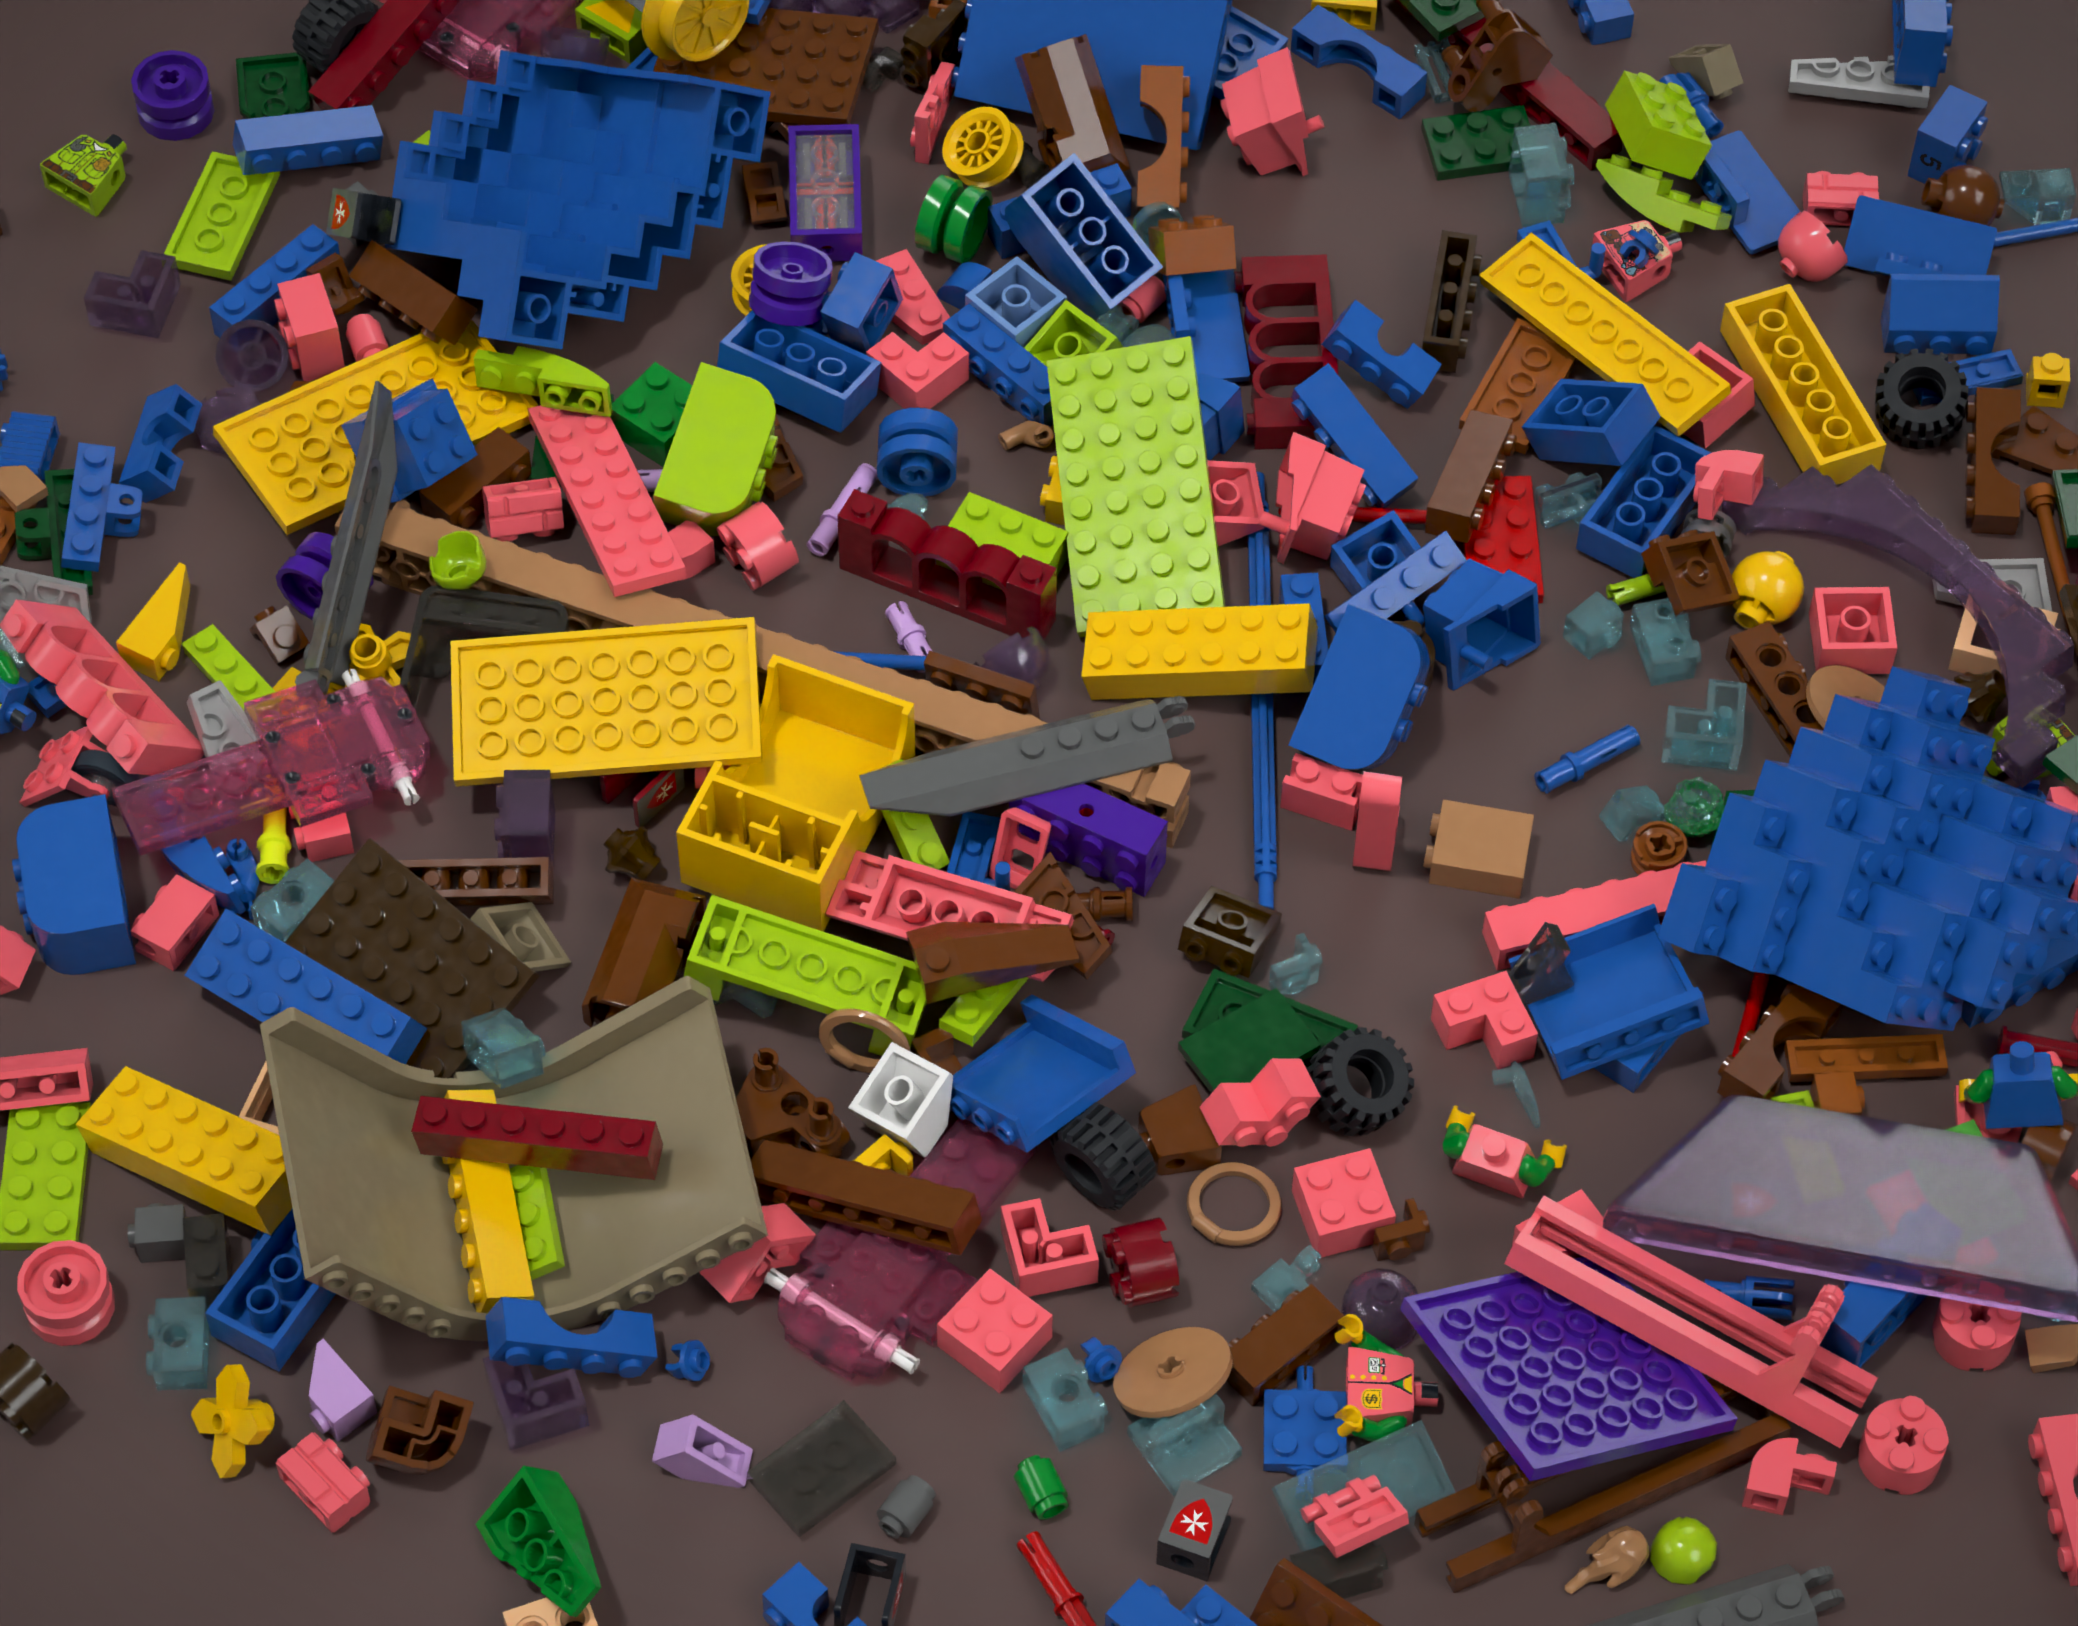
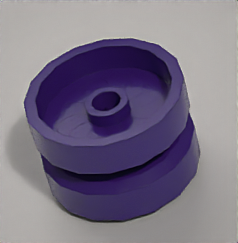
M175 50L157 52L145 58L135 68L131 79L139 122L147 133L158 139L177 141L189 139L201 133L211 123L215 110L206 66L198 57L188 52Z
M783 241L769 243L759 248L753 260V281L750 284L749 307L759 317L779 325L804 326L822 320L820 311L823 304L821 302L831 285L832 260L819 249L799 242Z
M322 532L309 533L298 546L295 552L296 556L289 557L276 575L277 586L283 596L295 609L313 620L315 610L320 607L323 595L322 579L325 572L329 571L332 559L330 549L334 536ZM372 575V579H371V583H370L369 590H370V588L372 587V585H373V583H374V581H373V575Z

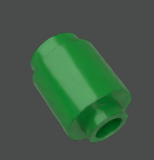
M1034 1455L1018 1464L1019 1470L1014 1474V1480L1031 1513L1036 1514L1039 1520H1047L1067 1509L1069 1505L1066 1500L1068 1493L1050 1458H1041L1039 1455Z

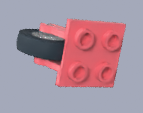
M86 726L77 731L71 730L57 740L51 739L44 745L39 754L41 761L37 769L24 782L23 788L26 790L19 803L26 807L67 789L85 797L105 794L109 805L123 806L129 804L137 794L140 786V777L138 774L127 773L110 753L90 742L93 734Z

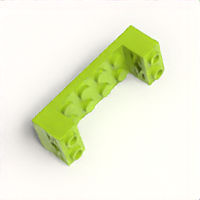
M711 895L687 958L684 976H690L709 987L712 999L719 1001L726 981L825 1014H830L840 1009H859L877 1014L892 1022L904 1033L910 1049L927 1003L915 962L715 895ZM852 1022L874 1030L868 1052L883 1056L891 1042H893L891 1038L873 1026Z

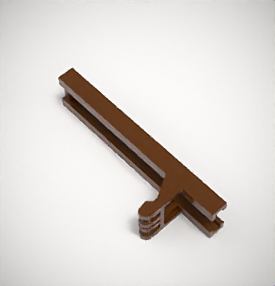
M1713 1378L1707 1380L1724 1402L1742 1395ZM1745 1396V1398H1746L1747 1401H1749V1402H1752V1401H1753V1400H1751V1399H1749V1398H1747V1397ZM1757 1404L1758 1412L1761 1416L1766 1415V1418L1545 1518H1542L1544 1511L1538 1500H1528L1522 1503L1521 1499L1529 1493L1530 1489L1568 1472L1530 1481L1518 1465L1505 1466L1502 1464L1508 1459L1509 1454L1502 1443L1496 1441L1486 1446L1481 1452L1476 1483L1416 1510L1414 1525L1423 1538L1499 1503L1503 1506L1514 1526L1513 1532L1446 1562V1567L1450 1572V1575L1446 1576V1581L1453 1593H1456L1754 1458L1759 1449L1765 1444L1776 1439L1788 1438L1791 1427L1784 1417Z

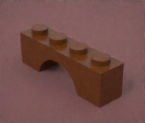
M1977 387L1974 401H1967L1966 423H1972V433L1967 432L1965 453L1972 455V464H1967L1965 471V486H1971V496H1966L1964 514L1965 518L1971 519V533L2016 535L2020 519V485L2008 480L1998 472L1993 464L1991 454L2002 444L2017 438L2021 422V389Z
M1790 982L1781 995L1780 1004L1777 1007L1771 1005L1765 1011L1760 1020L1761 1026L1756 1032L1751 1029L1744 1036L1739 1045L1740 1051L1735 1057L1728 1055L1718 1070L1721 1080L1717 1093L1757 1118L1769 1104L1770 1098L1778 1093L1785 1071L1775 1056L1774 1048L1786 1042V1040L1822 1039L1840 1018L1843 1004Z

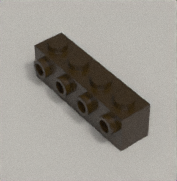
M1442 230L1422 350L1442 364L1439 368L1440 371L1456 373L1458 359H1465L1468 338L1462 337V331H1470L1473 310L1466 308L1467 303L1474 304L1477 282H1471L1472 275L1479 276L1482 255L1475 254L1477 235Z

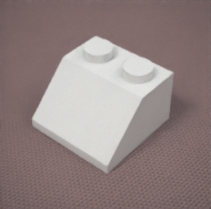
M891 1042L848 1108L870 1129L881 1135L886 1134L894 1142L899 1141L909 1150L927 1158L948 1126L953 1075Z

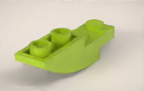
M1612 154L1611 159L1597 160V169L1614 191L1630 206L1656 223L1678 233L1693 232L1695 223L1713 230L1729 228L1732 215L1721 212V205L1709 201H1701L1700 205L1689 201L1691 195L1671 190L1674 180L1663 177L1664 171L1647 165H1643L1642 169L1631 166V159Z
M517 346L513 355L478 349L473 358L477 387L539 396L541 407L610 417L612 414L609 383L586 367L548 352Z

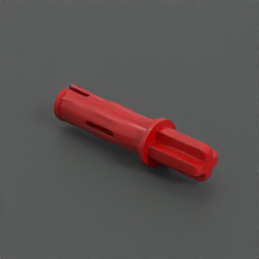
M1035 1531L1026 1535L1030 1543H1026L1022 1538L1016 1546L1054 1603L1053 1611L1056 1616H1062L1067 1626H1097L1083 1604L1084 1596L1081 1592H1076L1044 1543L1041 1534Z

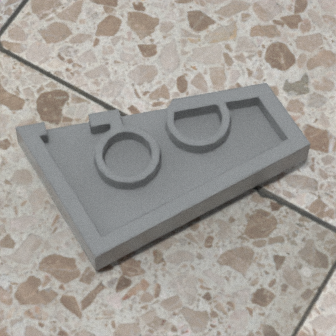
M2043 558L1932 561L1931 575L1934 595L1937 600L1966 606L1971 590L2052 611Z
M0 566V623L16 599L76 607L91 623L92 617L87 584Z
M221 680L189 695L186 703L222 804L263 784L266 777L271 776L273 779L274 775L283 774L286 765L277 753L272 754L269 752V745L266 743L264 736L261 735Z

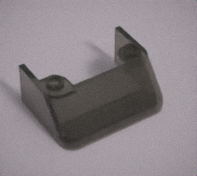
M440 585L427 588L419 598L400 680V687L407 708L415 711L423 677L440 679L451 673L450 641L569 632V618L565 607L557 601L472 589L448 590Z

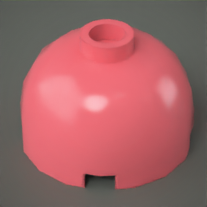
M1807 211L1799 212L1781 230L1778 238V250L1782 260L1779 264L1785 273L1792 278L1797 275L1806 281L1819 282L1837 273L1848 263V259L1838 240L1832 244L1827 234L1830 230Z

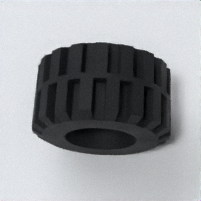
M309 0V3L300 12L301 15L296 20L295 30L292 34V39L294 40L292 45L294 50L297 51L296 54L324 74L380 8L371 0Z
M1917 348L1911 349L1909 356L1905 357L1903 353L1896 355L1895 364L1888 361L1884 366V373L1880 372L1877 379L1875 416L1876 419H1879V426L1883 432L1889 430L1888 438L1895 442L1897 438L1902 439L1901 446L1909 448L1910 443H1916L1917 449H1925V444L1931 443L1932 448L1940 446L1941 438L1949 441L1953 438L1954 430L1959 431L1963 418L1966 415L1968 386H1966L1967 378L1965 373H1959L1960 365L1955 360L1948 363V355L1942 352L1939 356L1933 355L1934 349L1926 348L1925 353H1918ZM1926 388L1935 392L1942 401L1931 409L1918 410L1906 405L1902 401L1901 396L1911 389Z
M1358 1027L1354 1031L1349 1029L1319 1049L1310 1059L1311 1066L1307 1068V1071L1321 1096L1311 1109L1316 1107L1320 1112L1316 1117L1322 1123L1328 1120L1330 1122L1329 1128L1337 1132L1343 1128L1344 1135L1353 1136L1356 1133H1359L1360 1136L1368 1135L1372 1131L1375 1132L1406 1109L1404 1106L1412 1098L1409 1090L1414 1087V1078H1410L1408 1075L1413 1071L1411 1062L1405 1063L1403 1057L1407 1054L1403 1048L1399 1050L1395 1048L1394 1044L1396 1041L1392 1037L1388 1036L1384 1039L1382 1038V1031L1376 1029L1368 1033L1366 1027ZM1347 1065L1357 1068L1367 1077L1371 1086V1098L1364 1097L1353 1089L1347 1077Z
M1095 1102L1053 1133L1050 1138L1052 1152L1065 1176L1085 1197L1105 1209L1107 1208L1112 1211L1121 1209L1156 1175L1154 1159L1142 1137L1122 1116L1100 1103Z

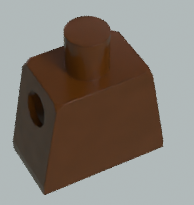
M1195 1084L1159 1100L1139 1112V1135L1146 1143L1154 1159L1155 1172L1158 1175L1202 1170L1221 1163L1222 1145H1218L1199 1108L1203 1101Z

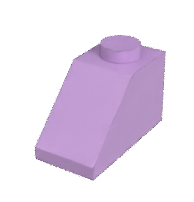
M324 1339L319 1341L316 1345L308 1395L312 1408L309 1417L322 1434L328 1431L339 1442L377 1413L372 1392Z
M692 1414L660 1425L652 1462L681 1479L741 1488L746 1484L753 1449Z

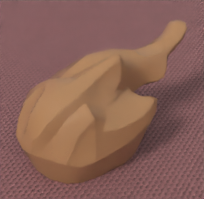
M1626 1525L1600 1537L1588 1548L1586 1553L1593 1554L1594 1560L1587 1567L1579 1569L1577 1575L1565 1585L1566 1592L1573 1594L1585 1584L1603 1580L1610 1575L1612 1577L1607 1582V1587L1609 1588L1616 1587L1632 1578L1649 1557V1545L1644 1535L1640 1531Z

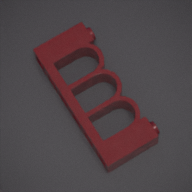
M1327 254L1241 257V270L1234 272L1235 292L1241 293L1242 307H1245L1244 326L1249 335L1248 363L1250 373L1253 375L1250 403L1253 413H1246L1247 435H1253L1254 450L1287 449L1293 432L1317 441L1313 433L1316 429L1308 419L1303 421L1296 414L1291 406L1293 402L1291 397H1274L1264 390L1278 385H1299L1328 363L1339 376L1337 358L1321 345L1334 325ZM1270 306H1314L1313 317L1274 318L1267 317L1258 312V310ZM1317 344L1318 356L1272 357L1261 350L1270 346Z
M856 489L852 491L837 516L839 567L844 571L1037 647H1041L1056 621L1057 568L1025 555H1022L1020 558L1012 551L999 545L983 544L978 547L975 541L967 534L953 527L942 525L931 529L929 524L919 515L899 507L888 508L887 501ZM889 541L899 545L906 552L890 547ZM935 559L946 563L954 571L936 565ZM982 578L994 582L1002 590L982 583Z

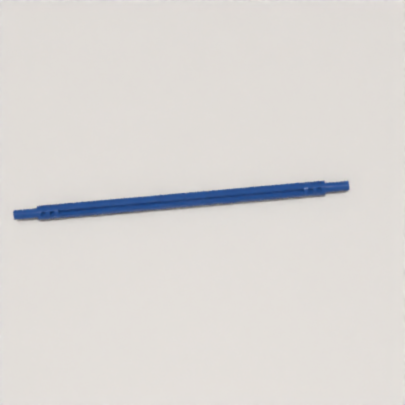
M1257 472L1264 511L1269 512V504L1265 501V475L1262 472ZM1266 527L1248 535L1249 606L1271 605L1270 530ZM1273 693L1251 694L1254 879L1258 882L1259 904L1274 910V882L1277 880Z

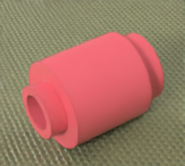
M1156 276L1150 277L1114 307L1117 316L1124 323L1131 326L1144 322L1166 300L1163 282Z
M359 314L348 321L346 337L356 362L389 348L381 325L373 316Z

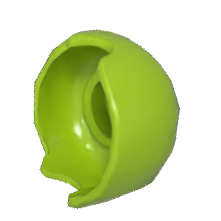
M455 531L442 536L438 540L436 556L429 557L431 575L434 581L448 590L470 588L482 577L486 570V557L481 542L476 535L469 531Z
M1677 1517L1664 1524L1656 1534L1651 1544L1650 1561L1657 1573L1670 1582L1693 1584L1701 1575L1711 1569L1713 1561L1716 1560L1717 1541L1710 1529L1697 1519Z

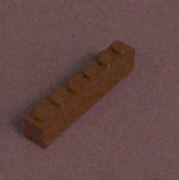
M765 1139L751 1159L758 1195L762 1204L774 1205L785 1203L796 1213L960 1256L982 1222L975 1193L963 1188H952L936 1184L928 1179H917L898 1174L893 1170H882L863 1165L857 1161H847L828 1156L822 1152H812L796 1148L787 1143H777Z

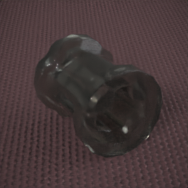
M1024 142L1023 154L1015 171L1022 177V184L1026 188H1030L1050 172V167L1046 162L1039 161L1032 153L1033 148Z

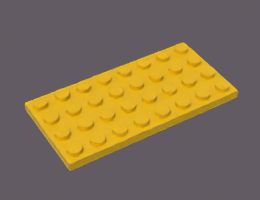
M471 320L455 346L444 339H441L439 344L420 333L213 426V435L285 534L289 535L344 509L356 456L341 425L368 411L375 381L381 382L392 392V399L429 379L434 380L437 389L447 388L474 446L497 427H500L509 434L531 424L528 408L539 405L531 395L477 387L473 359L478 349L492 352L497 351L487 338L478 336L479 328Z
M754 617L450 641L453 767L456 787L712 767L715 760L723 762V766L763 763L756 623Z

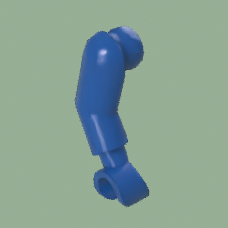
M237 838L227 844L226 857L246 892L240 896V899L246 911L249 912L250 920H253L255 914L252 900L256 897L260 883L256 875L257 863L247 843L240 838L238 845Z

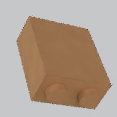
M1443 799L1441 813H1433L1429 836L1436 837L1435 846L1427 845L1423 865L1424 868H1430L1429 884L1520 899L1534 815Z

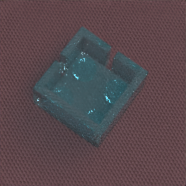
M1556 123L1514 127L1513 153H1511L1508 174L1514 197H1524L1516 199L1522 227H1529L1548 220L1552 224L1564 223L1566 208L1571 207L1569 185H1574L1575 179L1573 165L1566 162L1567 143L1565 137L1559 136Z

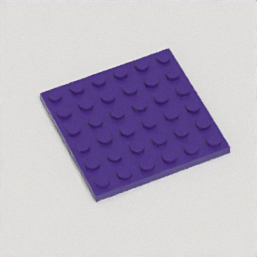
M1585 1257L1575 1258V1260L1636 1292L1627 1280ZM1520 1272L1404 1297L1400 1307L1402 1313L1530 1481L1732 1431L1738 1419L1699 1370Z

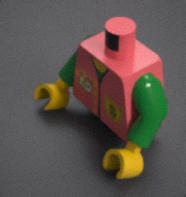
M1453 1106L1445 1125L1447 1131L1443 1141L1444 1153L1448 1157L1456 1159L1452 1170L1453 1174L1523 1199L1528 1186L1536 1187L1541 1185L1554 1168H1562L1567 1145L1555 1146L1551 1144V1140H1544L1541 1155L1536 1159L1529 1144L1525 1141L1481 1125L1474 1124L1471 1127L1475 1113L1466 1114L1459 1111L1458 1106Z
M1348 1314L1338 1320V1323L1346 1329L1336 1332L1335 1340L1340 1344H1346L1350 1341L1352 1347H1348L1346 1360L1347 1405L1334 1415L1336 1419L1344 1421L1337 1428L1339 1436H1356L1376 1444H1381L1402 1433L1405 1429L1412 1427L1414 1406L1437 1407L1438 1382L1414 1381V1360L1404 1357L1403 1354L1365 1331L1362 1321L1358 1316Z

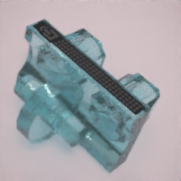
M1582 472L1569 475L1564 485L1554 488L1547 483L1536 487L1535 495L1536 504L1539 507L1540 524L1547 529L1574 519L1580 525L1581 520L1601 494V476L1598 473L1585 476Z

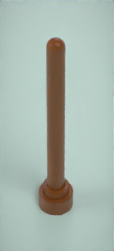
M2045 482L2036 483L2025 489L2024 497L2027 508L2032 510L2033 514L2038 517L2068 636L2072 639L2059 596V592L2064 584H2070L2051 512L2056 502L2055 494L2051 484Z

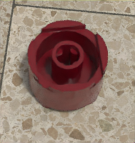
M1160 1217L1111 1228L1110 1233L1102 1235L1105 1255L1107 1258L1112 1257L1114 1273L1109 1274L1112 1293L1114 1297L1120 1296L1123 1305H1127L1129 1308L1174 1298L1179 1295V1292L1173 1288L1180 1285L1176 1256L1172 1242L1162 1240L1160 1231H1165L1167 1228Z

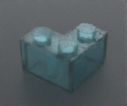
M1709 679L1703 709L1669 705L1663 731L1661 762L1737 771L1743 743L1747 683Z

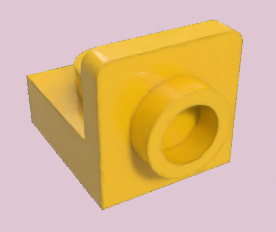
M886 1134L881 1136L854 1160L863 1165L882 1170H890L892 1168L898 1174L913 1177L912 1153L903 1143L899 1141L895 1143Z

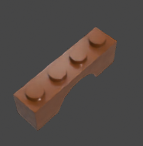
M1141 65L1140 106L1151 111L1159 118L1166 132L1167 143L1162 155L1155 163L1138 171L1137 211L1179 213V203H1186L1187 182H1180V170L1188 166V147H1181L1182 133L1189 132V112L1182 111L1183 98L1190 97V76H1183L1184 66Z

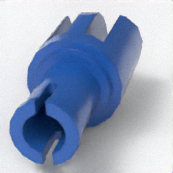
M1689 72L1665 75L1659 80V82L1664 84L1669 82L1676 83L1685 89L1686 95L1692 107L1696 110L1695 113L1701 125L1705 128L1708 138H1713L1722 131L1724 127L1723 122L1708 107L1709 96Z
M1746 1275V1279H1742L1741 1283L1709 1279L1704 1281L1707 1285L1768 1318L1792 1320L1793 1312L1790 1310L1752 1306V1303L1792 1305L1794 1300L1792 1294L1754 1290L1753 1288L1793 1289L1795 1287V1280Z

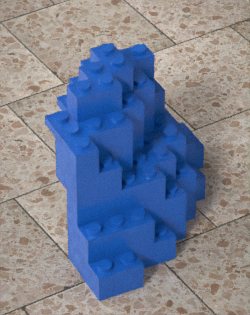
M501 50L495 85L467 80L462 115L434 110L429 145L400 141L392 198L401 199L395 244H385L384 248L462 260L457 296L483 300L479 337L562 349L568 313L624 322L629 286L657 290L662 255L690 259L695 225L723 228L733 159L760 163L771 92L691 75L607 67L582 61L536 57Z
M1892 666L1880 702L1835 694L1823 731L1800 726L1789 763L1765 759L1753 796L1729 793L1706 866L1681 864L1658 938L1692 953L1720 957L1751 972L1777 975L1887 1024L1954 1031L1955 1025L1962 1015L1964 1000L1981 1008L2004 1010L2005 1004L2012 994V984L2016 973L2038 976L2041 967L2047 959V948L2051 939L2073 942L2075 933L2078 931V901L2068 898L2071 885L2078 875V812L1984 776L1986 766L1992 758L1995 738L1960 725L1962 716L1968 707L1971 688L1937 675Z

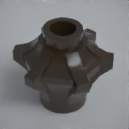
M1996 669L1983 674L1966 672L1963 675L1954 677V682L1971 688L1968 707L1962 718L1965 716L1974 717L1980 725L1984 724L1987 720L1989 722L1995 718V711L2004 698L2010 695V688L2006 679Z
M644 826L636 830H626L624 832L617 828L603 844L608 849V862L605 868L608 873H622L644 881L662 860L651 847L648 840V830Z

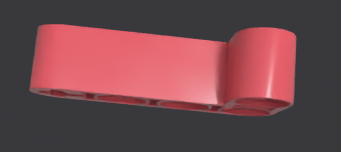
M1364 771L1353 866L1391 871L1400 810L1402 776Z

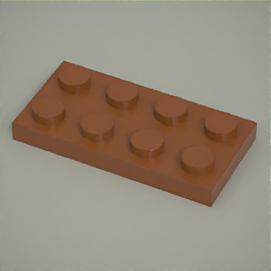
M1517 318L1462 414L1458 429L1462 430L1470 410L1513 419L1512 435L1517 436L1514 451L1526 454L1531 443L1522 426L1560 379H1568L1578 359L1535 325Z

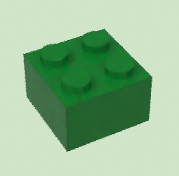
M654 362L611 404L612 414L610 417L622 441L664 467L692 385Z

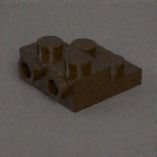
M954 0L946 9L940 10L935 19L924 14L915 25L911 24L906 29L903 36L904 47L900 52L904 58L903 65L905 66L901 77L908 86L926 93L932 74L935 75L941 62L956 64L961 59L962 53H958V44L962 32H967V18H965L966 3Z
M1211 885L1184 923L1177 950L1184 952L1186 957L1192 961L1199 962L1205 960L1220 966L1221 970L1231 976L1240 974L1249 978L1263 958L1266 944L1279 927L1282 913Z

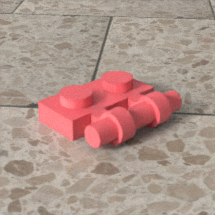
M1374 1474L1363 1480L1357 1477L1345 1483L1346 1488L1331 1495L1323 1493L1314 1497L1312 1504L1300 1509L1302 1518L1307 1524L1314 1521L1315 1533L1335 1558L1409 1524L1406 1509L1387 1486L1381 1489V1484Z

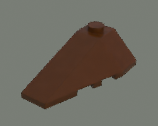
M941 922L906 932L927 1004L1080 962L1069 925Z

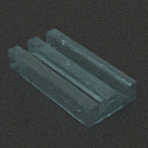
M1448 38L1442 39L1441 44L1436 45L1435 41H1430L1427 47H1423L1422 44H1416L1414 47V54L1419 66L1427 72L1426 83L1435 103L1452 100L1448 94L1450 77L1440 55L1447 47L1451 46ZM1428 56H1432L1440 80L1446 90L1445 93L1441 92L1428 61Z

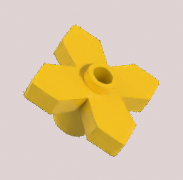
M361 623L358 636L352 642L349 650L350 669L357 671L363 685L368 686L370 684L378 704L399 707L406 687L395 670L416 662L422 643L418 635L397 631L383 641L378 636H375L371 625ZM334 683L329 684V688L350 698L346 685L344 687Z
M242 1364L226 1365L216 1378V1398H201L191 1411V1417L199 1433L215 1434L211 1460L220 1478H232L238 1475L246 1464L245 1444H261L273 1430L275 1422L273 1409L268 1403L262 1402L259 1399H248L250 1380Z

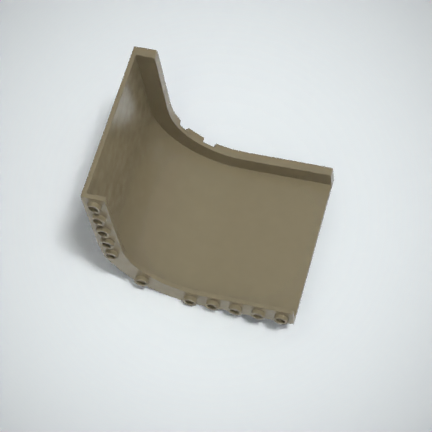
M690 976L682 977L548 1052L514 1063V1071L491 1075L490 1069L455 1072L454 1078L434 1077L433 1070L416 1068L398 1062L294 1007H289L260 1024L305 1280L407 1327L426 1333L429 1337L488 1341L485 1317L488 1313L476 1312L475 1303H470L468 1298L470 1276L468 1268H464L461 1261L463 1239L462 1234L457 1233L455 1229L456 1202L455 1199L450 1198L448 1193L449 1165L443 1163L441 1156L420 1154L411 1132L420 1096L444 1098L447 1090L494 1089L496 1103L502 1105L656 1121L663 1142V1149L655 1180L547 1168L565 1266L532 1280L533 1300L540 1301L548 1316L565 1330L580 1328L601 1320L606 1321L614 1310L625 1311L637 1304L649 1302L656 1294L671 1286L683 1284L687 1281L688 1277L704 1269L717 1266L722 1259L738 1251L747 1250L756 1241L768 1236L711 990ZM509 1164V1169L517 1165Z

